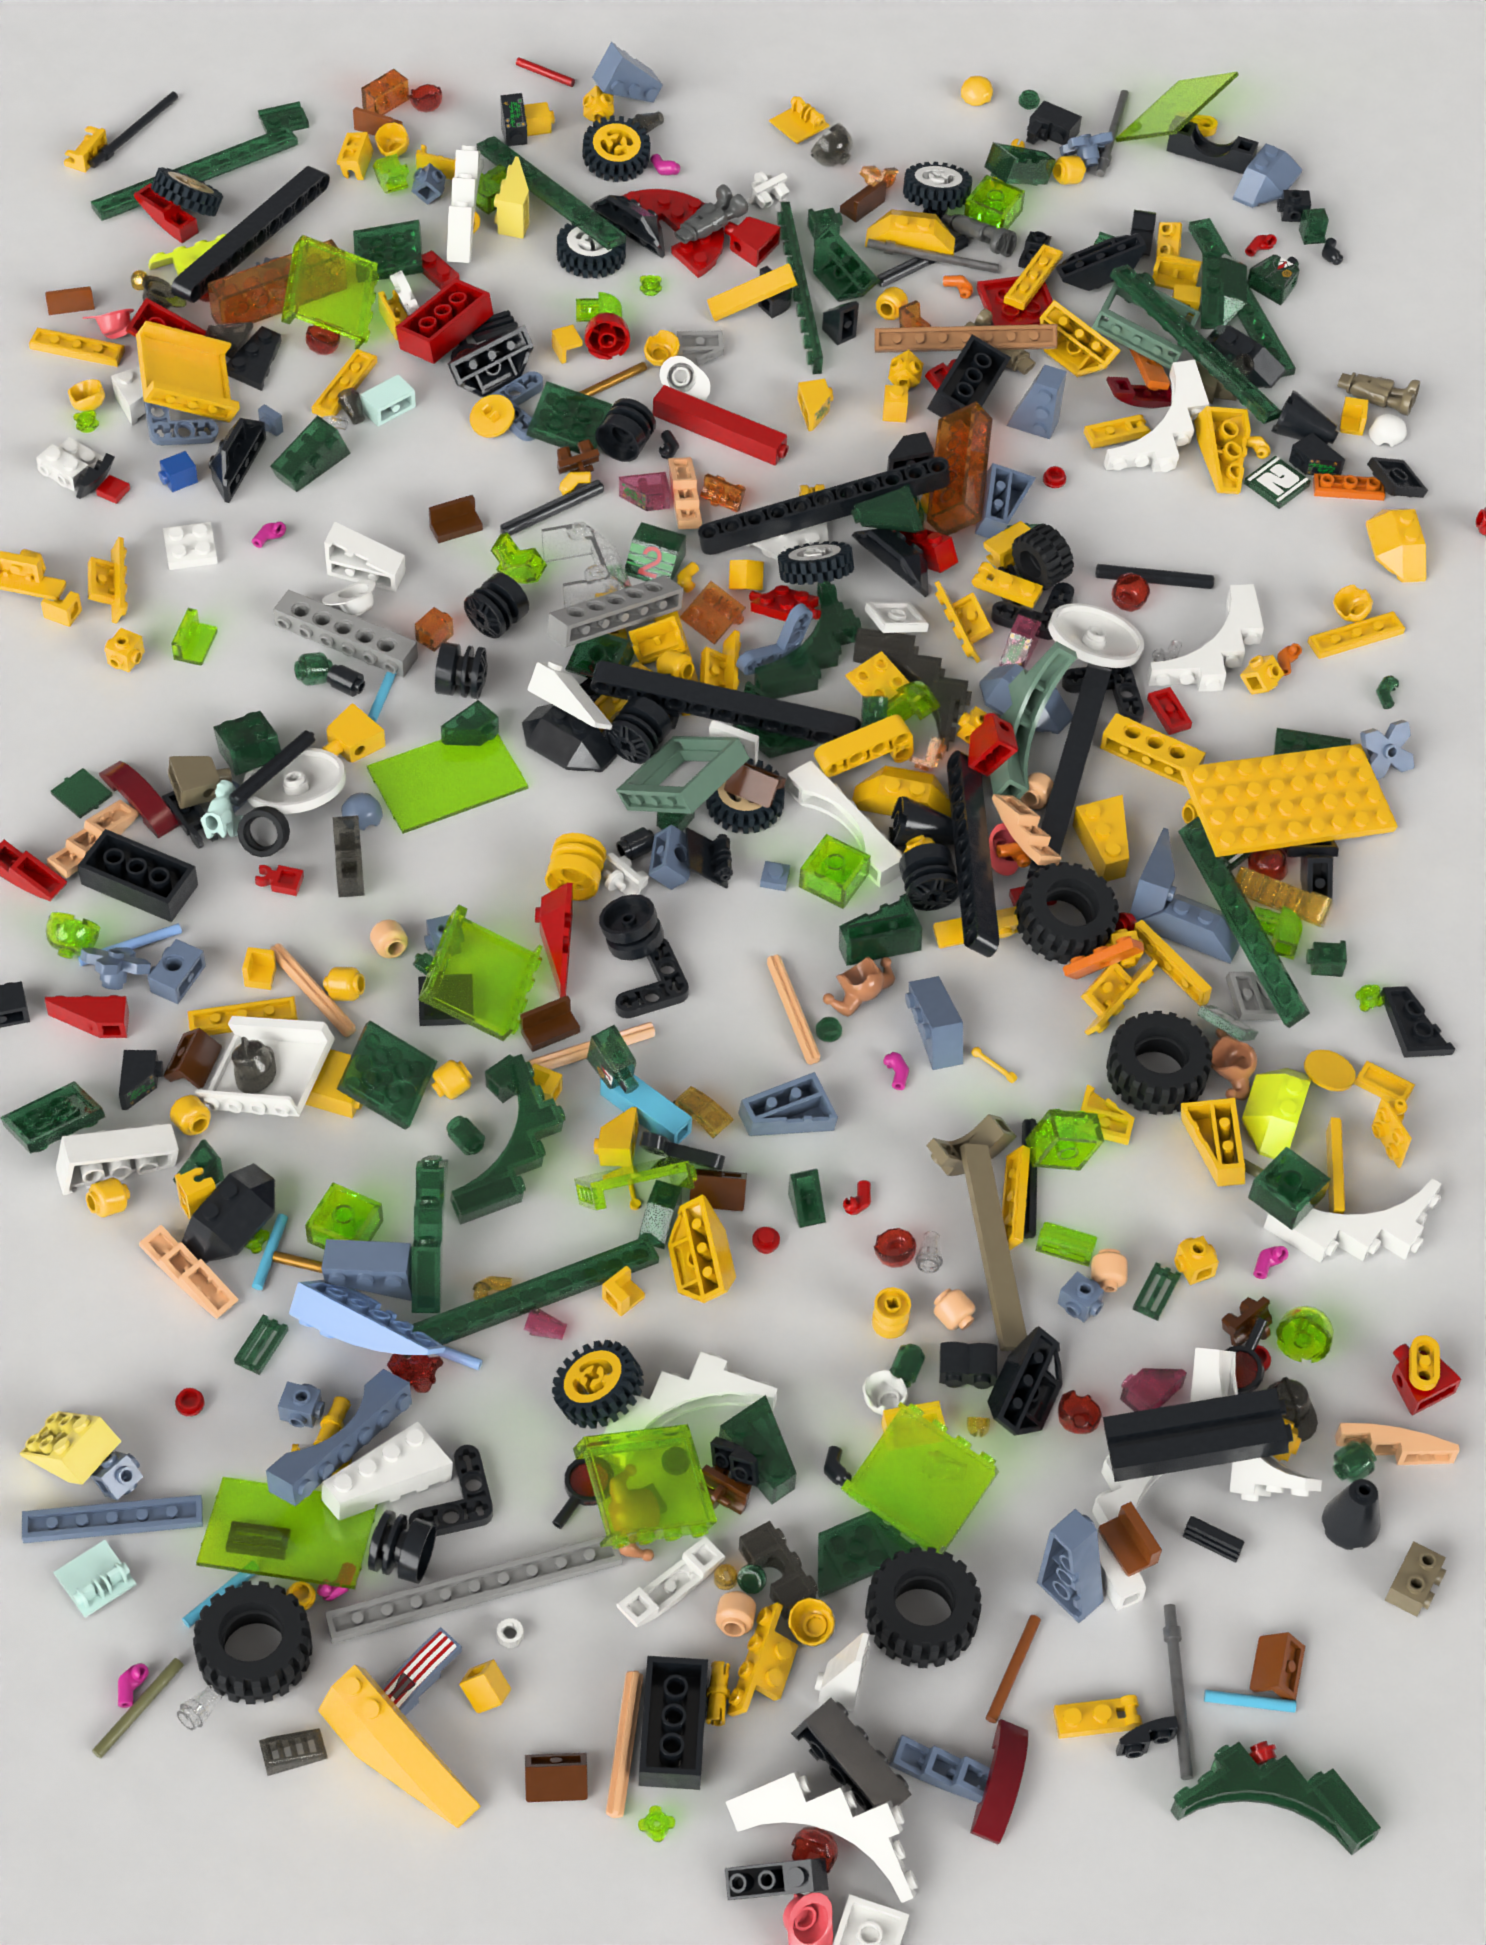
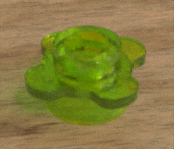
M644 275L640 277L639 281L642 283L640 291L643 294L655 296L662 290V286H660L662 278L660 276Z
M91 410L74 414L73 419L77 422L76 429L83 433L93 432L99 426V421L95 418L96 412Z
M1365 985L1355 993L1356 999L1360 1001L1359 1008L1361 1011L1367 1012L1370 1008L1384 1005L1385 999L1380 996L1379 992L1381 989L1378 985Z
M261 1228L253 1237L256 1239L254 1241L251 1240L245 1248L250 1249L254 1254L260 1253L264 1242L269 1240V1232Z
M658 1805L651 1806L649 1814L638 1822L639 1830L645 1832L654 1842L663 1841L669 1829L675 1827L674 1817L664 1814ZM658 1821L660 1825L655 1826L654 1822Z

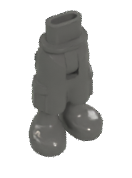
M722 184L716 189L717 202L715 204L710 202L704 204L680 225V229L674 233L675 237L684 244L689 241L706 238L713 231H718L726 226L728 220L739 218L748 212L747 201L741 194L733 196L729 187Z
M944 214L942 217V222L948 224L950 230L987 244L990 243V250L995 254L1001 253L1002 256L1009 257L1015 250L1017 236L1014 231L996 228L994 225L979 222L977 219L966 215L954 214L951 216Z

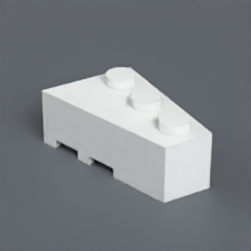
M140 366L111 375L114 396L132 426L138 422L139 417L146 413Z
M334 522L324 542L327 575L354 582L373 580L376 582V587L396 592L406 572L405 555Z

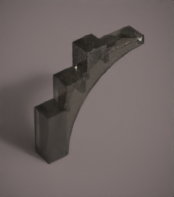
M858 627L853 662L862 664L882 651L913 685L912 689L928 705L936 722L938 750L948 752L949 742L955 741L956 727H952V723H957L958 715L964 713L965 705L970 706L972 691H967L968 681L944 677L945 669L941 668L942 658L918 655L919 646H915V635L883 633L880 630Z

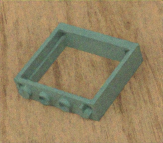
M1121 271L1092 329L1171 370L1173 362H1177L1201 312ZM1118 295L1183 329L1177 345L1109 310L1115 296Z
M673 736L616 791L629 811L692 814L750 758L745 750V746L736 737ZM684 761L709 762L684 787L659 786Z

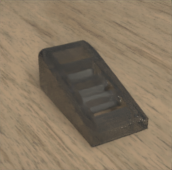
M320 1728L259 1740L267 1776L328 1759ZM309 1740H314L317 1752L310 1753ZM302 1743L304 1754L298 1755L296 1744ZM285 1747H290L292 1756H285ZM278 1750L279 1759H273L272 1751Z

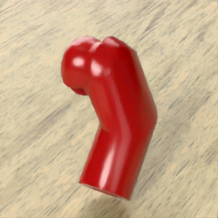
M1273 234L1258 235L1247 246L1245 253L1252 257L1258 250H1269L1276 244L1277 239Z
M866 1180L857 1183V1196H851L850 1200L846 1198L843 1201V1208L846 1213L857 1215L870 1206L871 1183Z

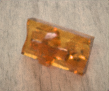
M706 474L700 497L710 500V504L714 507L721 505L734 512H738L741 508L746 489L739 484L733 485L726 482L725 478L719 475Z

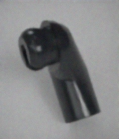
M1328 238L1322 250V257L1334 265H1339L1343 261V256L1335 248L1336 240Z
M665 430L661 433L664 447H659V453L662 458L668 459L674 457L679 449V443L670 430Z
M830 1446L824 1465V1474L834 1484L846 1487L850 1484L852 1475L840 1464L843 1450L837 1446Z

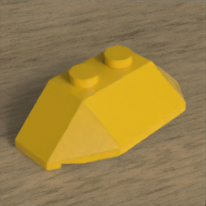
M891 209L867 228L866 248L868 239L883 242L890 240L895 241V244L954 255L955 237L936 214Z
M1055 300L1040 317V324H1057V349H1044V352L1076 377L1106 369L1121 351Z
M1408 508L1382 509L1367 520L1365 525L1375 560L1388 571L1395 574L1401 582L1425 581L1426 544L1416 510Z
M885 765L856 785L852 801L856 804L857 809L861 811L891 816L897 799L904 796L951 817L950 797L935 774Z
M702 1194L679 1206L677 1212L679 1216L673 1225L668 1241V1249L678 1293L701 1303H706L728 1292L736 1279V1273L726 1230L706 1196Z

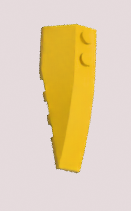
M357 1665L352 1666L331 1686L318 1711L356 1757L457 1828L481 1807L365 1668Z

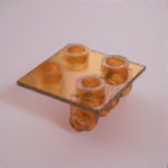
M710 581L680 618L715 645L732 624L740 625L744 621L742 612L746 607Z

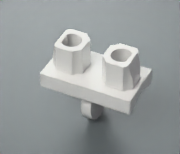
M762 171L755 173V181L751 183L753 187L752 196L748 198V201L751 205L757 203L764 210L772 205L774 201L770 195L774 194L778 201L786 199L790 191L785 184L787 180L785 173L783 172L772 178L771 174L766 175Z
M614 853L607 854L606 865L601 872V875L607 879L605 887L609 891L618 888L625 895H639L641 889L646 887L649 875L643 870L635 872L631 868V860L625 855L617 857Z

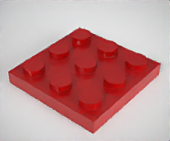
M1019 276L977 281V291L983 307L991 311L993 315L991 325H1040L1041 315L1053 302L1046 282H1044L1023 311L1003 303L1004 296Z

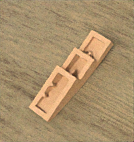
M668 458L670 483L678 529H698L702 525L692 458Z
M993 794L992 800L1001 820L1021 849L1037 865L1046 866L1055 863L1058 866L1062 857L1048 847L1051 836L1038 827L1040 816L1015 796Z
M118 800L85 820L84 829L66 839L65 848L47 858V867L67 879L78 871V864L105 829L121 835L139 816V813L122 800Z
M162 1225L140 1241L139 1246L152 1260L216 1319L239 1301L202 1259L198 1260L182 1242L178 1243Z
M1340 1423L1335 1434L1336 1446H1365L1367 1456L1395 1455L1397 1465L1454 1463L1460 1450L1459 1445L1441 1438L1386 1425Z

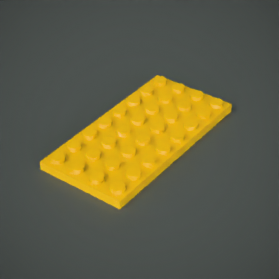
M1361 744L1187 766L1181 771L1183 780L1216 857L1394 832L1398 827Z

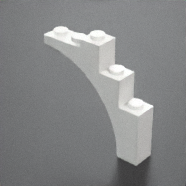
M462 145V150H456L455 177L452 178L451 206H449L448 262L470 263L472 258L476 198L480 175L484 168V159H480V151H476L475 146Z
M1195 360L1173 362L1169 374L1172 390L1171 407L1165 418L1154 430L1141 439L1125 446L1107 449L1104 460L1106 470H1122L1124 468L1144 467L1146 465H1151L1153 472H1168L1176 468L1179 459L1177 446L1190 444L1194 433L1191 420L1194 421L1198 414L1206 406H1209Z
M1254 584L1230 585L1226 601L1228 617L1218 634L1202 648L1188 655L1167 661L1151 662L1147 677L1148 685L1197 684L1198 691L1223 690L1226 678L1225 668L1242 667L1245 654L1244 644L1252 645L1260 644L1264 625Z
M1432 1178L1419 1193L1404 1203L1387 1210L1368 1214L1344 1215L1323 1212L1303 1206L1282 1195L1268 1213L1264 1229L1320 1263L1326 1255L1331 1256L1337 1246L1361 1261L1369 1253L1374 1255L1380 1245L1406 1260L1411 1251L1417 1253L1424 1241L1421 1238V1234L1424 1229L1422 1225L1428 1217L1426 1212L1429 1208L1434 1210L1439 1203L1441 1196L1438 1195L1442 1184Z
M1206 1348L1195 1349L1190 1402L1238 1394L1235 1375L1236 1352ZM1273 1456L1232 1462L1230 1492L1241 1494L1242 1500L1258 1501L1259 1496L1270 1497L1271 1492L1284 1493V1488H1290L1292 1495L1309 1496V1491L1321 1492L1322 1480L1304 1476L1284 1466Z
M700 1352L689 1380L684 1379L680 1374H669L662 1371L650 1400L646 1399L642 1394L634 1396L637 1402L634 1406L626 1405L629 1410L626 1415L620 1411L617 1413L618 1421L613 1422L610 1418L597 1448V1458L603 1459L611 1467L624 1471V1468L629 1464L638 1448L664 1424L692 1411L723 1405L751 1406L773 1412L777 1402L778 1388L764 1381L757 1382L748 1379L738 1372H728L727 1360H724L717 1354Z
M1108 1455L1104 1460L1101 1473L1111 1490H1106L1096 1497L1092 1510L1099 1525L1118 1517L1120 1508L1124 1504L1132 1502L1137 1509L1141 1499L1152 1484L1164 1474L1115 1482L1110 1456ZM1097 1530L1102 1586L1114 1608L1118 1611L1142 1601L1146 1585L1140 1572L1128 1577Z
M795 1771L726 1801L737 1831L761 1824L781 1822L808 1824L831 1831L855 1844L875 1861L890 1880L901 1903L916 1896L914 1890L918 1888L916 1878L912 1870L907 1871L902 1859L906 1858L900 1841H894L892 1837L903 1830L901 1824L905 1823L899 1806L893 1807L891 1800L856 1815L854 1809L858 1808V1804L851 1790L846 1791L845 1786H841L810 1800L808 1794L812 1793L806 1776H800L799 1771Z

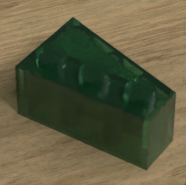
M993 142L984 167L991 172L992 177L1001 179L1006 184L1047 185L1056 159L1044 151Z
M317 415L270 467L279 480L298 492L351 453L339 431Z
M906 893L901 895L898 901L890 905L887 903L881 905L878 911L870 915L865 913L839 926V950L846 966L858 964L867 957H870L872 960H878L884 957L921 951L922 926Z
M765 1395L721 1424L719 1437L740 1445L757 1458L760 1481L757 1488L771 1504H774L795 1489L797 1473Z

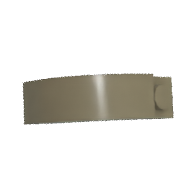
M988 1114L965 1136L953 1141L933 1138L926 1146L932 1152L931 1158L942 1168L947 1176H958L965 1174L960 1147L963 1144L988 1145L990 1157L993 1159L1017 1136L1001 1117Z

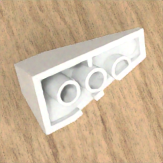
M549 661L548 664L537 662L527 689L528 691L595 728L611 730L612 724L573 676L562 670L563 666L553 661Z
M862 1633L827 1663L825 1673L819 1672L815 1685V1690L820 1691L818 1702L824 1704L832 1698L835 1702H840L846 1710L854 1711L869 1655V1634Z

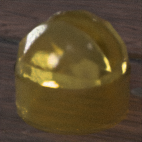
M136 270L131 275V285L135 290H145L150 285L147 273L142 270Z
M967 1417V1429L973 1437L977 1436L978 1429L980 1437L988 1433L990 1418Z
M722 1564L717 1567L714 1572V1583L719 1589L730 1590L737 1584L738 1574L732 1565ZM723 1571L728 1572L730 1577L729 1581H726Z

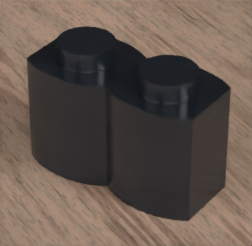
M942 1342L939 1352V1383L951 1388H957L965 1384L973 1385L978 1389H987L994 1386L997 1381L998 1346L989 1343Z

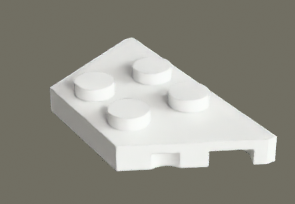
M827 522L752 544L762 549L761 554L774 558L778 562V555L788 548L794 549V546L797 545L802 547L806 543L812 545L814 542L821 544L824 541H828Z

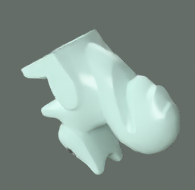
M221 780L217 784L215 790L216 797L211 801L208 811L201 818L207 838H212L216 832L222 838L226 836L227 832L230 837L238 836V825L244 815L236 816L232 806L234 805L231 804L229 795L236 788L228 780Z

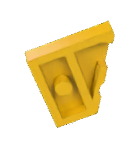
M1087 1085L1075 1132L1128 1145L1135 1117L1125 1110L1119 1109L1109 1098L1104 1100L1094 1093V1087Z

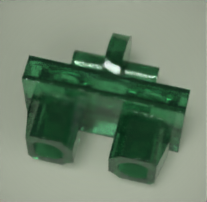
M862 696L861 728L887 718V696Z

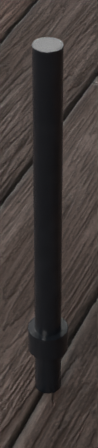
M172 91L109 145L106 144L100 148L98 154L89 161V165L92 168H96L104 160H109L119 147L177 100V93Z

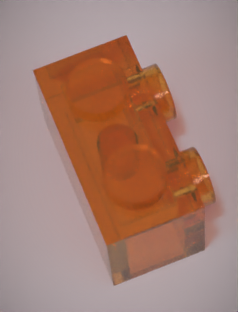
M392 69L361 88L363 109L384 115L408 101V79L395 69Z

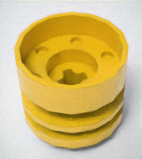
M582 833L562 834L556 838L553 844L551 860L545 875L546 886L550 891H553L566 883H573L574 901L588 900L594 897L599 888L601 872L607 856L605 847L595 838Z

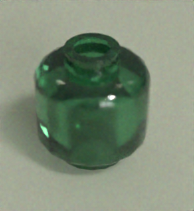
M322 652L305 653L300 655L298 661L294 664L295 676L297 680L306 686L324 684L327 682V674L333 664Z
M1352 1440L1334 1453L1335 1465L1332 1466V1469L1341 1481L1347 1479L1352 1483L1355 1480L1364 1479L1375 1470L1374 1462L1377 1461V1458L1364 1441L1359 1443L1356 1440Z

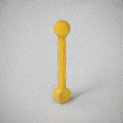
M974 1047L971 1050L974 1057H980L1005 1075L1010 1083H1014L1017 1080L1014 1072L1005 1070L983 1054L979 1047Z
M621 1166L625 1170L630 1191V1208L638 1210L641 1207V1202L636 1197L630 1171L631 1167Z

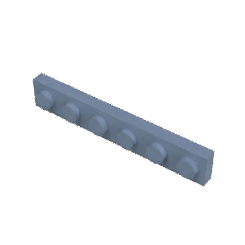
M202 1495L22 1511L23 1543L203 1527Z

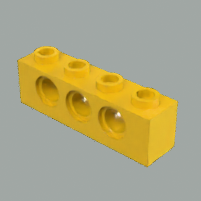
M1118 713L1114 715L1104 730L1100 749L1185 787L1186 784L1181 775L1182 769L1187 766L1204 764L1206 755L1205 752L1196 747L1187 745Z

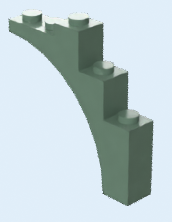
M1057 641L1029 671L1023 669L1008 685L1012 705L1000 718L1013 726L1018 751L990 774L993 794L1012 795L1019 800L1029 790L1028 759L1037 723L1053 690L1065 672L1077 659L1076 651Z

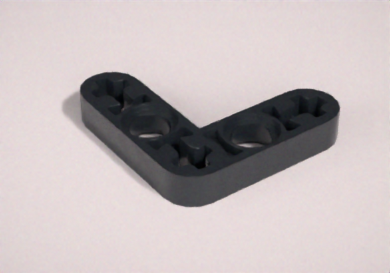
M1061 582L1056 584L1042 613L1005 601L996 602L992 606L991 619L997 625L1041 639L1052 640L1049 629H1046L1052 616L1049 610L1065 604H1071L1075 590L1068 583ZM1065 593L1063 600H1060L1059 596ZM1028 618L1031 622L1025 624L1020 622L1019 619Z
M1087 667L1068 669L1062 678L1063 689L1069 693H1080ZM1131 667L1109 668L1112 671L1106 690L1112 689L1119 714L1141 723L1144 707ZM1121 676L1125 677L1123 683H1121ZM1123 691H1128L1132 693L1133 696L1127 698L1123 697L1120 693ZM1130 706H1132L1131 709H1132L1133 714H1135V715H1132V713L1129 712V707H1130Z
M665 938L658 947L659 950H662V958L660 959L657 950L647 956L658 982L620 993L615 1000V1010L618 1016L626 1019L680 1004L688 998V982L669 942ZM664 966H670L675 971L671 974H664L660 969ZM675 981V986L678 991H681L680 993L672 990V982ZM656 994L659 999L655 1002H650L645 999V996ZM623 1003H627L628 1005H631V1007L627 1008V1006L623 1005Z
M649 1132L642 1133L639 1144L646 1152L717 1170H722L725 1160L723 1155L672 1143L664 1136Z
M460 1446L454 1454L455 1469L463 1499L415 1510L409 1517V1527L416 1518L435 1523L434 1516L438 1515L439 1526H437L436 1536L481 1527L487 1525L492 1520L493 1504L481 1456L475 1446ZM465 1455H469L471 1459L472 1470L468 1472L466 1462L463 1460ZM473 1479L480 1481L482 1484L481 1488L476 1491L468 1490L465 1485ZM481 1506L482 1510H484V1515L478 1516L476 1507ZM463 1509H467L468 1519L464 1520ZM447 1512H456L459 1515V1519L455 1523L449 1524L443 1520V1516Z

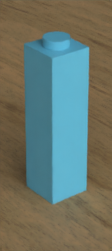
M618 1063L611 1070H606L613 1077L611 1085L606 1075L604 1079L600 1078V1095L623 1112L631 1107H637L639 1124L651 1133L664 1136L670 1142L676 1144L682 1142L691 1133L692 1117L621 1064ZM621 1081L627 1087L626 1094L619 1085Z

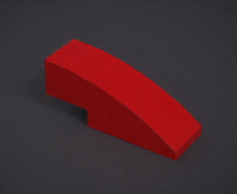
M151 183L134 193V198L150 217L179 242L184 243L199 233L196 218L182 210L181 205L173 204L174 202L168 201L165 197L155 193L151 189Z
M5 839L0 843V876L26 892L48 901H52L67 884L65 879L28 851L20 852Z

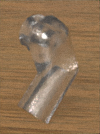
M333 415L317 417L313 422L315 423L313 430L318 433H325L326 426L346 430L348 419Z
M1172 640L1168 651H1164L1162 648L1159 651L1158 649L1154 650L1152 653L1153 661L1159 662L1178 658L1182 643L1179 640Z

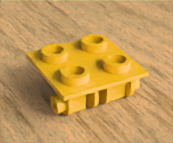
M794 96L791 99L792 108L769 120L771 124L796 144L830 126L825 122L824 115L818 113L814 107L803 101L800 96Z
M882 651L845 675L850 683L866 699L863 707L867 712L879 711L913 688V685Z
M1383 1096L1372 1123V1131L1375 1137L1383 1143L1387 1156L1395 1162L1398 1168H1401L1412 1139L1402 1124L1404 1113L1407 1111L1408 1106L1403 1099L1399 1098L1388 1102L1385 1096Z

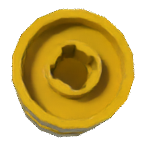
M891 1287L881 1290L876 1295L874 1301L872 1327L881 1337L887 1339L900 1337L906 1332L908 1327L911 1300L902 1289Z

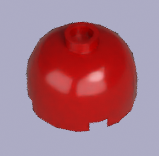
M604 312L597 314L588 322L584 339L588 351L593 356L609 360L612 359V356L618 354L621 356L626 352L630 344V333L628 325L623 318L615 313Z

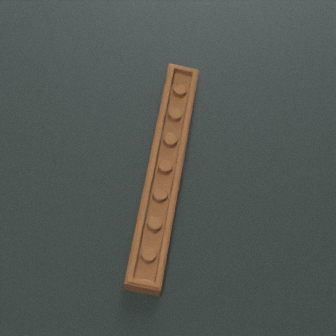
M1057 324L875 328V353L905 352L907 350L911 352L962 351L972 334L998 350L1057 349Z

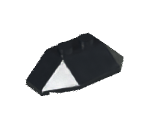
M608 195L591 204L590 207L596 218L604 219V223L608 221L613 222V227L615 225L619 226L620 231L622 230L625 236L659 257L663 258L665 256L662 227L658 221L659 217L654 211L643 209L640 203L634 199L630 201L624 196Z
M1140 233L1112 237L1071 254L1062 264L1056 266V270L1062 282L1091 291L1115 281L1121 271L1130 275L1147 247Z
M525 325L496 335L458 354L448 363V366L457 386L479 397H485L522 376L534 345Z
M1218 325L1203 342V360L1219 362L1218 375L1240 378L1239 390L1262 387L1272 388L1286 372V369L1264 346L1231 325Z
M239 418L229 430L225 439L220 441L215 456L212 455L210 458L209 469H211L212 480L223 500L227 503H230L266 440L265 422Z
M888 527L856 531L852 534L853 538L921 595L924 597L928 595L927 561L922 557L924 551L914 543L911 546L905 542L907 538L896 529L895 532H892Z
M553 704L537 707L522 722L526 746L566 770H594L595 772H603L617 757V753L599 728L585 723Z
M254 1163L229 1173L193 1213L182 1243L198 1260L202 1259L205 1263L238 1255L275 1213V1179Z
M1040 1326L1036 1327L1008 1355L987 1400L993 1419L1014 1436L1038 1432L1043 1429L1062 1387L1061 1361L1058 1354L1060 1343Z

